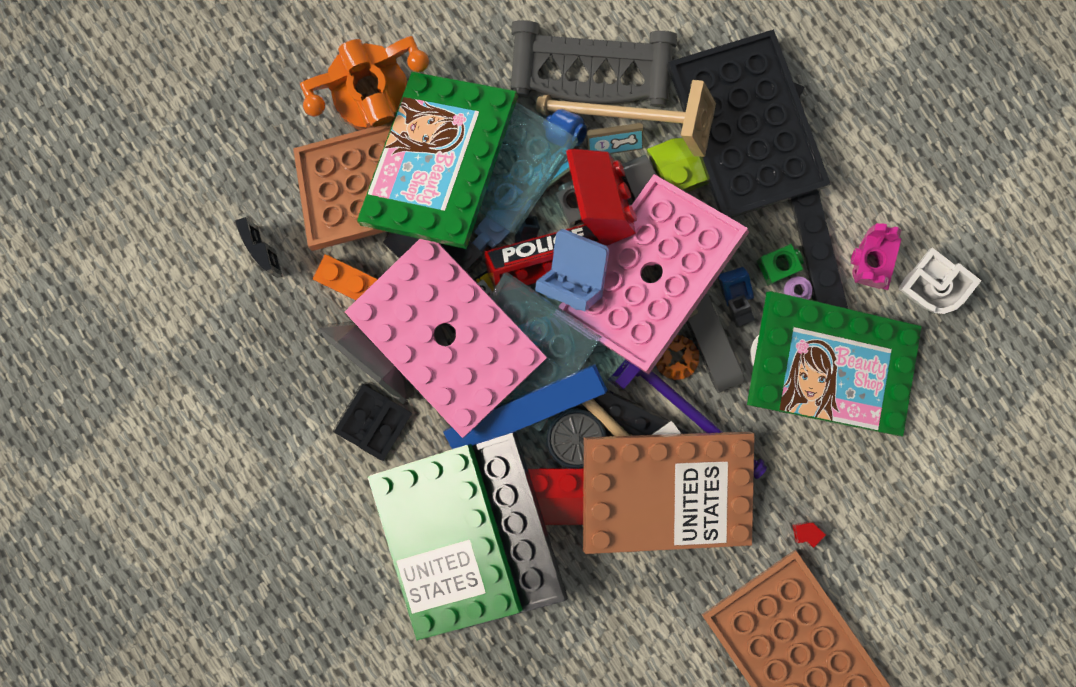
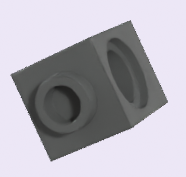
M573 181L567 182L558 188L559 192L556 193L555 198L569 227H572L583 221L581 220L579 207L570 208L566 203L569 197L576 196Z

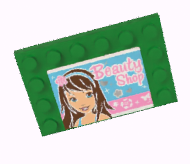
M411 72L357 219L359 225L467 249L518 99L517 92Z
M766 292L747 406L903 437L922 326L778 292Z

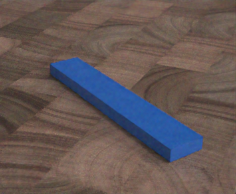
M594 364L497 406L464 438L452 426L446 428L443 433L452 449L468 444H479L513 433L605 394L607 388Z

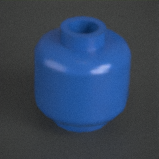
M559 109L553 115H549L544 123L546 137L551 144L569 150L580 146L585 140L587 126L584 123V119L578 114Z

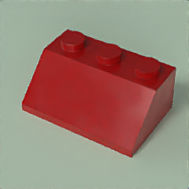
M567 150L566 154L580 216L585 225L605 246L636 234L633 222H636L637 218L633 208L628 203L631 194L622 179L625 176V171L619 160L615 161L609 152Z
M528 468L545 525H583L584 469Z

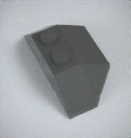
M353 321L330 323L317 330L316 333L344 354L402 404L414 396V386Z

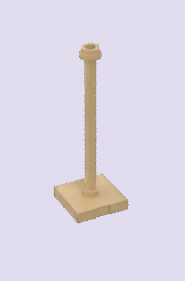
M692 80L686 112L552 100L550 95L539 96L536 102V110L543 116H549L551 111L555 112L559 109H564L575 114L683 123L681 137L692 154L705 157L716 102L705 82L699 80Z

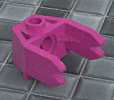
M876 223L868 229L859 248H855L851 256L850 264L854 265L852 274L855 283L877 289H889L901 243V238H899L901 229L899 227L891 228L887 227V224ZM868 254L877 258L878 265L876 268L869 266L867 263Z

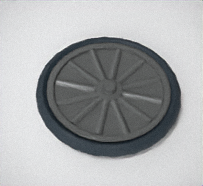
M582 409L567 410L555 417L550 424L546 438L547 447L551 456L560 465L569 469H584V437H607L606 430L602 422L591 412Z

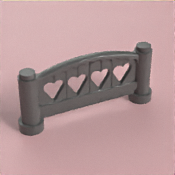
M527 20L512 22L511 34L515 38L511 90L516 91L518 97H528L529 92L535 90L539 93L570 102L606 105L648 99L650 106H667L671 81L667 64L669 61H672L673 48L677 46V33L671 31L650 32L649 43L542 36L539 35V23ZM552 55L562 74L561 78L558 80H553L550 77L541 79L538 76V72ZM578 57L589 75V79L586 82H580L578 79L568 81L565 76ZM605 60L608 61L617 78L614 84H608L605 81L603 83H596L593 80L594 74ZM633 62H635L644 79V84L641 86H635L633 83L626 86L621 83V77Z

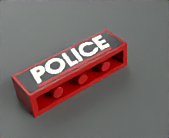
M585 224L565 229L602 244ZM557 232L485 251L487 272L496 293L536 283L538 279L548 273L552 268Z

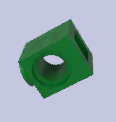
M792 244L760 257L757 263L767 286L802 271L804 261L800 251L794 249ZM782 257L787 260V271L777 268L776 258Z

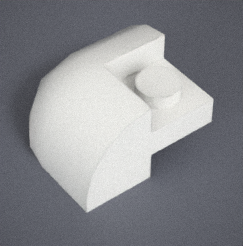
M930 248L913 271L909 272L899 287V291L921 308L932 313L945 314L957 310L964 304L981 280L961 264L954 265L934 248Z

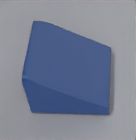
M744 267L721 273L718 276L727 306H729V300L741 295H745L747 300L754 298L750 276Z

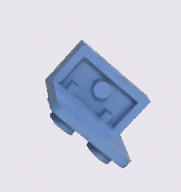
M561 229L556 233L552 268L536 281L535 291L546 295L550 299L568 304L576 310L585 312L602 298L609 258L608 247Z

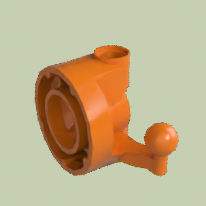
M413 36L401 39L386 48L368 43L363 44L360 39L350 40L338 48L339 54L328 68V73L312 77L300 83L305 96L303 109L309 116H320L325 110V101L319 95L314 94L313 91L329 88L333 104L346 123L358 130L385 125L394 121L407 85L406 75L397 64L396 59L409 51L407 58L408 67L414 72H423L429 65V57L425 52L418 50ZM372 75L378 79L377 88L379 93L364 99L362 94L355 90L356 84L363 77Z

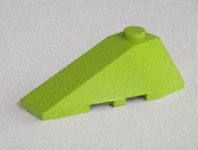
M683 138L670 139L647 149L657 176L687 193L709 184L700 157L692 154Z

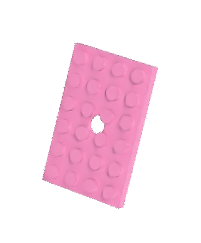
M655 174L631 205L637 221L633 222L636 234L607 246L609 258L602 298L585 312L576 310L563 302L555 311L560 317L647 374L654 368L749 234L747 227ZM658 264L662 267L663 274L657 282L646 283L643 281L641 273L645 266Z
M419 239L345 311L350 319L462 438L467 436L548 358L439 243ZM443 323L452 325L456 330V339L449 346H441L434 337L436 328Z

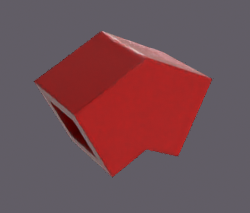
M813 522L792 524L795 542L797 543L806 542L810 547L814 548L826 535Z

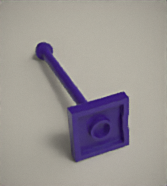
M625 359L608 379L615 387L625 389L635 376H641L706 433H723L652 370L647 374ZM761 458L757 461L754 459V478L759 479L767 470V466Z

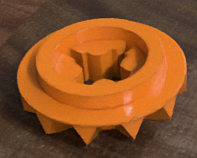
M676 335L668 348L676 353L685 348L682 359L686 366L679 362L668 366L671 363L672 355L666 349L656 363V367L665 377L681 380L689 377L696 370L699 364V350L692 340L683 335Z

